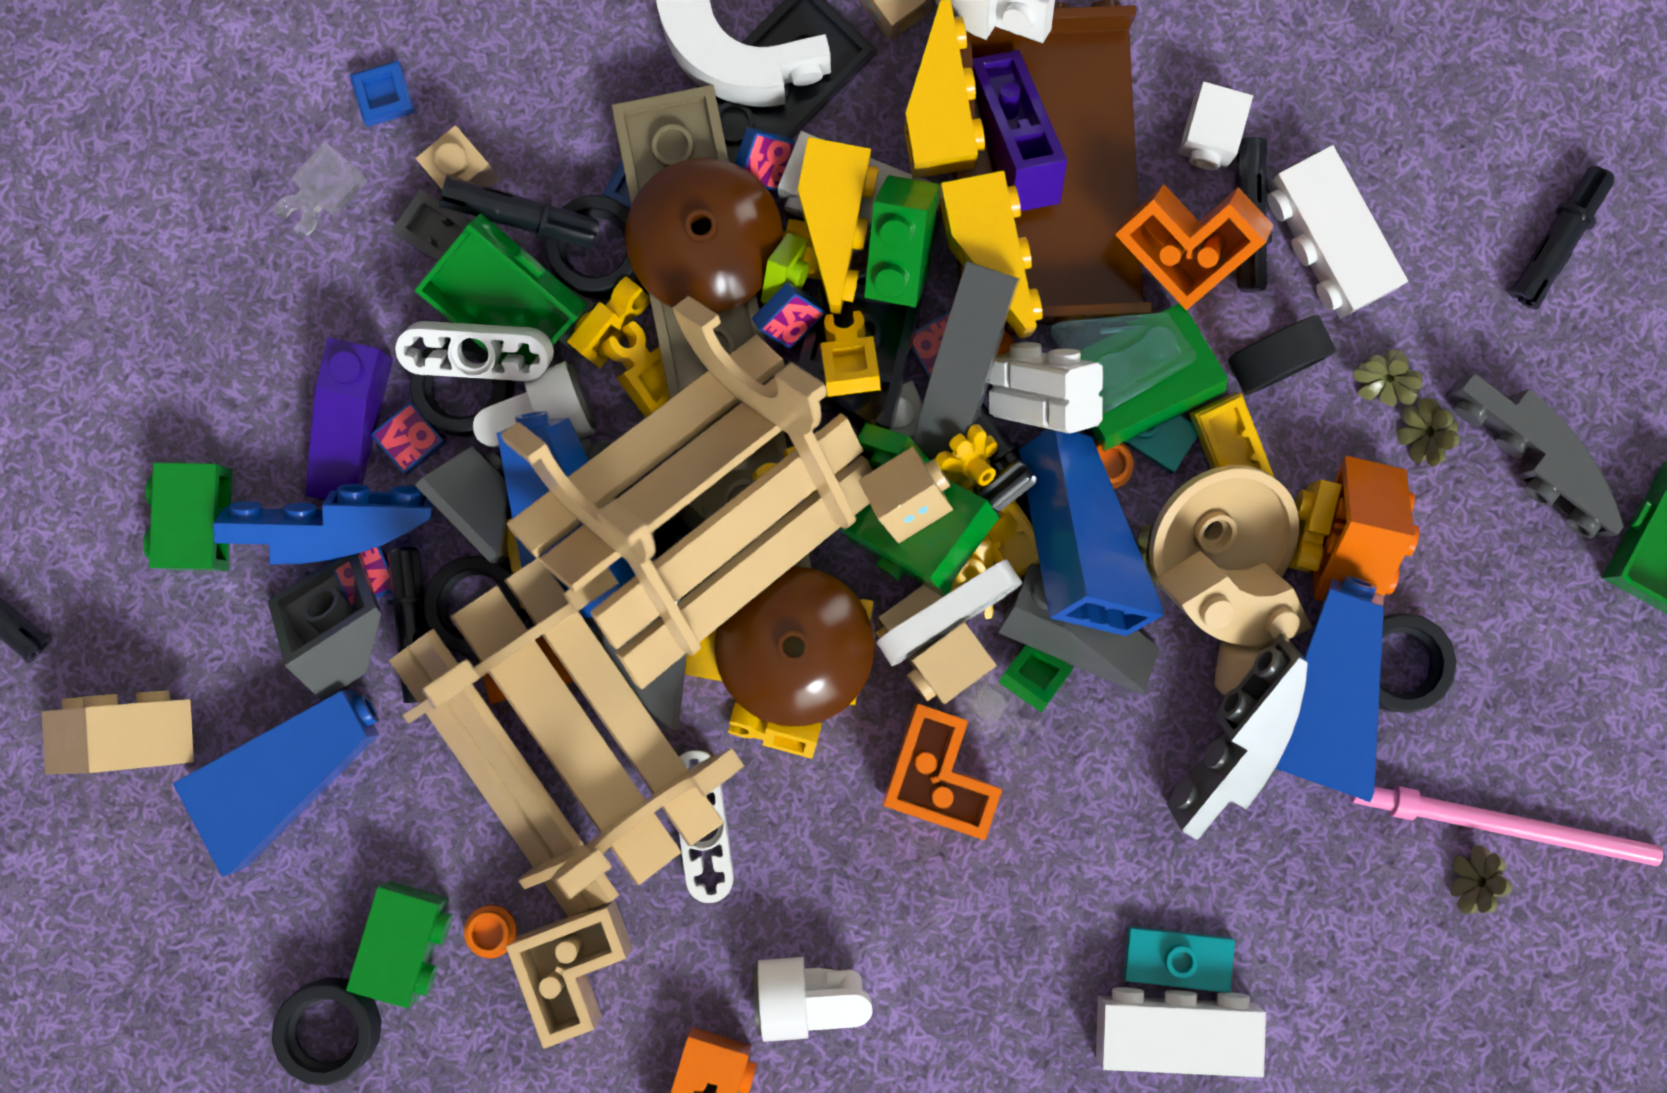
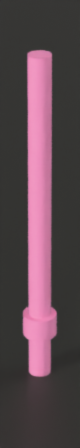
M1396 785L1391 790L1375 786L1371 803L1350 795L1351 803L1389 810V814L1392 817L1413 821L1418 816L1652 866H1659L1663 860V848L1659 845L1420 796L1419 790Z

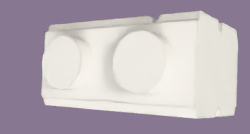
M1035 342L1013 343L1010 345V352L996 355L989 376V384L993 385V388L989 391V414L993 415V417L1065 433H1073L1099 426V423L1102 421V397L1099 396V392L1103 387V366L1098 362L1081 360V352L1076 349H1055L1049 351L1048 354L1042 353V345Z

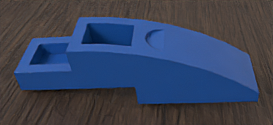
M362 484L341 485L337 487V490H330L322 505V510H316V505L303 502L287 504L283 509L262 508V504L259 502L240 501L230 504L229 507H224L213 522L214 543L269 544L270 565L302 564L332 560L378 547L409 533L432 517L435 505L416 486L411 485L393 487L391 492L369 491V487Z

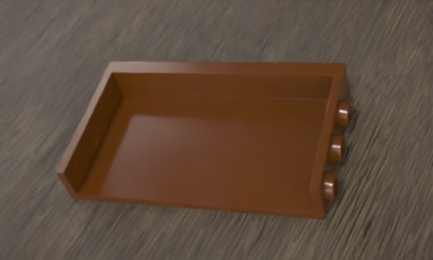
M1101 0L1092 3L1090 7L1070 8L1068 3L1055 2L1052 28L1043 43L995 26L987 40L966 31L967 48L960 49L963 68L971 67L972 71L973 58L1020 50L1067 158L1061 203L1021 211V216L1014 218L1018 238L1026 237L1030 248L1032 267L1025 269L1029 289L1037 288L1041 300L1042 320H1037L1036 325H1055L1056 333L1082 332L1086 330V324L1106 323V330L1123 331L1137 324V322L1144 321L1152 313L1151 302L1143 301L1142 263L1115 235L1124 220L1139 207L1129 32L1136 17V5L1121 6V3L1117 0ZM977 95L976 99L969 100L972 119H981L985 150L978 151L974 169L953 172V181L995 172ZM957 259L959 286L964 271V266ZM1006 321L1003 328L1005 332L1009 335H1017Z

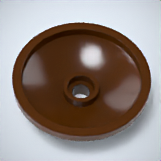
M714 158L687 159L672 164L655 174L635 197L628 213L625 228V244L629 262L640 283L654 298L673 308L683 299L690 296L716 314L728 312L744 305L763 290L768 259L783 240L779 210L763 183L746 169L734 163ZM698 220H707L712 226L707 234L700 236L692 232L693 224Z
M799 566L791 567L716 629L714 642L718 672L723 684L734 700L759 719L782 726L812 725L840 713L862 690L870 674L874 657L873 629L868 614L858 597L844 583L830 574ZM797 636L803 640L805 649L802 655L790 657L784 652L783 645L787 638Z

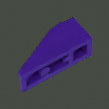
M1020 50L973 58L976 95L995 172L1004 171L1007 187L1016 186L1021 211L1060 204L1067 158Z
M327 338L315 386L305 496L325 500L330 490H337V487L341 485H363L374 440L371 434L377 428L393 358L382 350Z

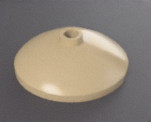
M1221 466L1193 477L1169 498L1155 521L1149 543V559L1154 578L1159 577L1199 551L1216 566L1225 570H1246L1264 562L1282 577L1293 559L1299 539V516L1295 502L1288 490L1277 479L1267 472L1251 466ZM1212 522H1214V524H1213V526L1211 527V529L1208 530V531H1206V532H1204L1205 529L1208 527V525H1210Z

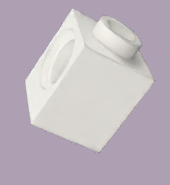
M1203 81L1193 98L1178 154L1190 157L1189 163L1201 169L1217 170L1220 166L1227 168L1238 153L1253 95Z

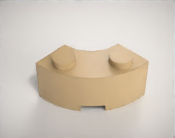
M1199 551L1155 578L1161 589L1197 626L1211 636L1225 642L1248 646L1272 644L1280 633L1290 639L1312 628L1294 588L1264 562L1246 570H1225L1216 566Z

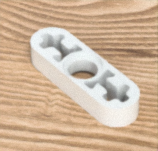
M419 321L409 326L400 335L395 347L396 356L400 364L414 374L531 381L539 378L551 363L554 352L550 339L536 328ZM419 337L424 339L425 346L432 348H442L448 341V337L451 339L448 350H433L427 358H422L420 349L412 348V345ZM468 338H475L483 342L488 350V360L481 364L472 363L467 360L462 353V341ZM523 343L529 344L531 353L539 354L531 365L525 364L524 356L519 354H507L502 364L498 363L501 352H517Z
M1003 560L901 623L881 637L877 644L891 666L897 665L940 639L960 623L970 620L1012 593L1022 584V581L1009 561Z
M690 750L679 758L688 769L691 759H698L700 763L712 755L703 750ZM722 784L711 791L715 794L716 803H710L724 822L718 827L716 835L709 840H699L692 846H688L679 834L687 889L695 899L704 903H714L722 900L730 892L734 882V869ZM720 844L723 855L713 853L712 864L715 872L724 873L725 880L717 883L716 891L708 892L706 884H697L695 879L696 876L704 871L703 855L692 859L690 849L703 851L712 849Z

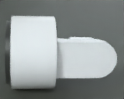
M567 361L548 367L535 380L524 381L527 392L482 409L473 421V432L476 438L489 447H499L497 433L516 423V416L531 412L547 411L549 419L570 418L579 440L595 434L594 428L598 427L595 413L575 366L573 364L569 365Z
M804 957L758 960V965L753 966L756 1032L758 1037L762 1036L763 1042L809 1039V1030L858 1027L865 1024L872 1015L871 998L863 991L862 978L855 970L805 969Z

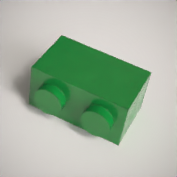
M892 175L887 176L873 205L864 298L911 307L917 306L929 278L940 184Z
M153 463V475L148 477L145 488L146 501L151 507V525L146 529L143 539L144 553L149 559V568L180 571H229L230 544L214 543L213 522L224 507H229L231 504L233 469L219 464Z
M392 881L378 886L346 991L406 1009L417 1002L420 995L427 997L437 972V965L430 964L435 944H444L452 922V914L445 912L449 898Z

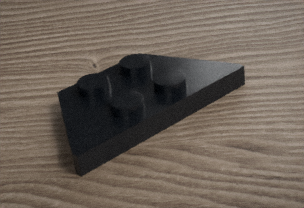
M864 267L859 271L854 301H843L841 315L830 313L820 278L815 300L820 303L826 314L806 333L798 367L824 383L826 388L821 343L827 342L824 326L825 316L833 314L834 324L839 328H847L854 323L853 311H860L864 316L865 337L873 336L881 390L830 396L829 398L863 422L892 431L925 288L916 307L864 298L867 267Z

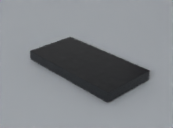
M784 0L742 42L753 47H771L826 34L831 57V73L823 75L822 79L810 85L796 86L793 82L784 84L786 104L767 107L745 106L716 96L729 162L735 163L747 127L793 139L877 55V49L826 0Z

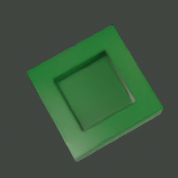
M865 423L857 438L861 447L871 456L869 463L875 469L912 446L925 463L929 462L926 455L907 435Z
M1025 645L1004 672L999 683L1042 713L1074 668L1059 658Z

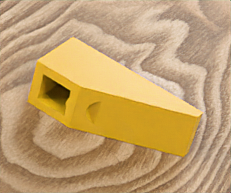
M941 0L905 114L904 133L912 179L974 169L978 151L985 150L981 119H972L969 100L976 99L973 71L971 67L963 68L960 49L967 48L965 24L962 16L954 17L951 0Z
M808 137L798 185L799 202L830 313L841 315L843 301H854L859 271L850 269L853 249L862 251L864 249L869 219L861 218L860 213L863 198H874L879 167L870 166L871 149Z
M1004 171L941 183L938 200L949 249L964 268L967 261L1020 278L1006 321L1020 338L1030 337L1037 327L1036 321L1042 320V305L1037 288L1029 289L1025 269L1032 267L1027 238H1018L1014 218L1021 216V208L1016 186L1007 187Z

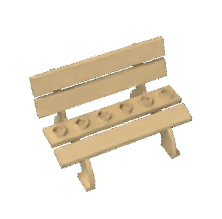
M690 296L683 299L672 309L684 336L708 371L567 477L558 466L546 443L520 422L515 423L500 434L508 446L530 463L550 490L506 523L510 531L537 558L581 523L583 524L540 558L543 566L573 592H577L621 556L628 561L634 571L635 577L590 611L609 643L616 650L619 649L658 616H661L616 652L632 680L641 690L686 653L692 656L701 649L700 642L836 530L840 527L844 529L849 528L856 522L855 515L870 503L858 481L873 471L866 458L859 456L835 476L838 471L863 452L848 418L839 414L817 433L814 434L812 431L820 423L821 409L819 401L826 396L825 384L792 362L785 367L783 359L757 334L728 355L713 331L721 323L718 314ZM773 375L775 376V377H774L771 381H769L767 384H765L764 386L762 385L764 382H766V381H767L769 378H771ZM738 402H742L736 408H734L732 411L726 414L723 418H721L719 421L713 424L710 428H708L706 431L700 434L697 438L691 441L688 445H686L684 448L678 451L675 455H673L671 458L665 461L662 465H660L658 468L652 471L649 475H647L645 478L639 481L636 485L630 488L627 492H625L619 498L615 499L617 495H619L630 485H632L634 482L640 479L643 475H645L647 472L653 469L656 465H658L660 462L666 459L669 455H671L678 448H680L682 445L688 442L691 438H693L695 435L701 432L704 428H706L708 425L714 422L717 418H719L721 415L727 412L730 408H732ZM783 430L789 434L796 448L793 452L654 562H651L650 558L655 553L654 541L651 535L654 530ZM817 489L815 493H813L810 497H808L805 501H803L800 505L793 509L789 514H787L784 518H782L779 522H777L774 526H772L769 530H767L764 534H762L748 547H746L743 551H741L738 555H736L733 559H731L728 563H726L723 567H721L712 576H710L707 580H705L702 584H700L697 588H695L692 592H690L687 596H685L676 604V602L679 599H681L684 595H686L689 591H691L694 587L701 583L705 578H707L710 574H712L715 570H717L720 566H722L725 562H727L730 558H732L735 554L742 550L746 545H748L751 541H753L756 537H758L761 533H763L766 529H768L771 525H773L776 521H778L781 517H783L792 508H794L797 504H799L802 500H804L807 496H809L812 492H814Z
M538 557L505 580L510 590L535 624L534 627L527 630L498 586H495L450 616L481 661L474 668L467 659L458 664L434 628L388 661L419 703L402 715L406 722L409 724L426 713L533 866V868L518 879L523 889L544 882L566 915L571 916L584 912L590 907L592 909L609 903L619 896L604 874L612 868L603 855L609 848L612 849L636 885L642 884L682 853L654 813L658 809H663L688 846H692L721 826L724 822L706 795L742 769L744 765L734 750L730 748L705 759L687 770L578 612L618 584L611 571L607 567L577 592H573L571 589L565 592L554 575L543 566L540 560L541 557ZM541 635L544 637L652 793L651 796L644 799L535 641L536 638ZM487 672L600 832L599 835L588 843L583 844L472 683L480 679Z

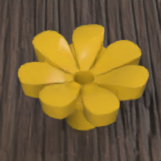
M976 424L969 428L967 438L960 433L951 439L949 446L953 450L952 453L943 451L938 453L935 458L948 480L965 489L971 487L975 481L981 486H985L994 479L996 474L995 470L990 466L988 458L997 451L998 444L991 435L986 436L984 429Z

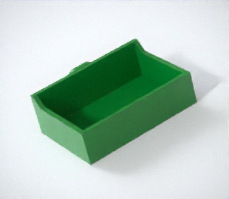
M482 213L467 225L461 235L414 290L452 323L536 328L547 335L552 345L574 323L587 306L583 300ZM471 338L486 352H488L487 347L483 342H481L478 339ZM523 343L517 352H501L498 362L502 364L507 354H519L524 356L525 364L531 365L539 354L531 353L529 344Z
M1180 303L1080 351L1081 360L1098 362L1103 366V387L1099 392V396L1102 397V421L1099 423V426L1091 427L1104 451L1225 393L1228 383L1227 375L1188 310H1185Z
M1663 462L1644 500L1635 511L1630 521V526L1602 579L1667 614V462Z
M949 480L951 487L943 492L950 502L953 511L901 543H898L878 520L870 503L855 515V523L847 529L840 527L839 530L851 543L877 557L879 561L875 566L886 575L900 581L904 573L944 597L951 593L954 579L992 529L999 516L986 499Z

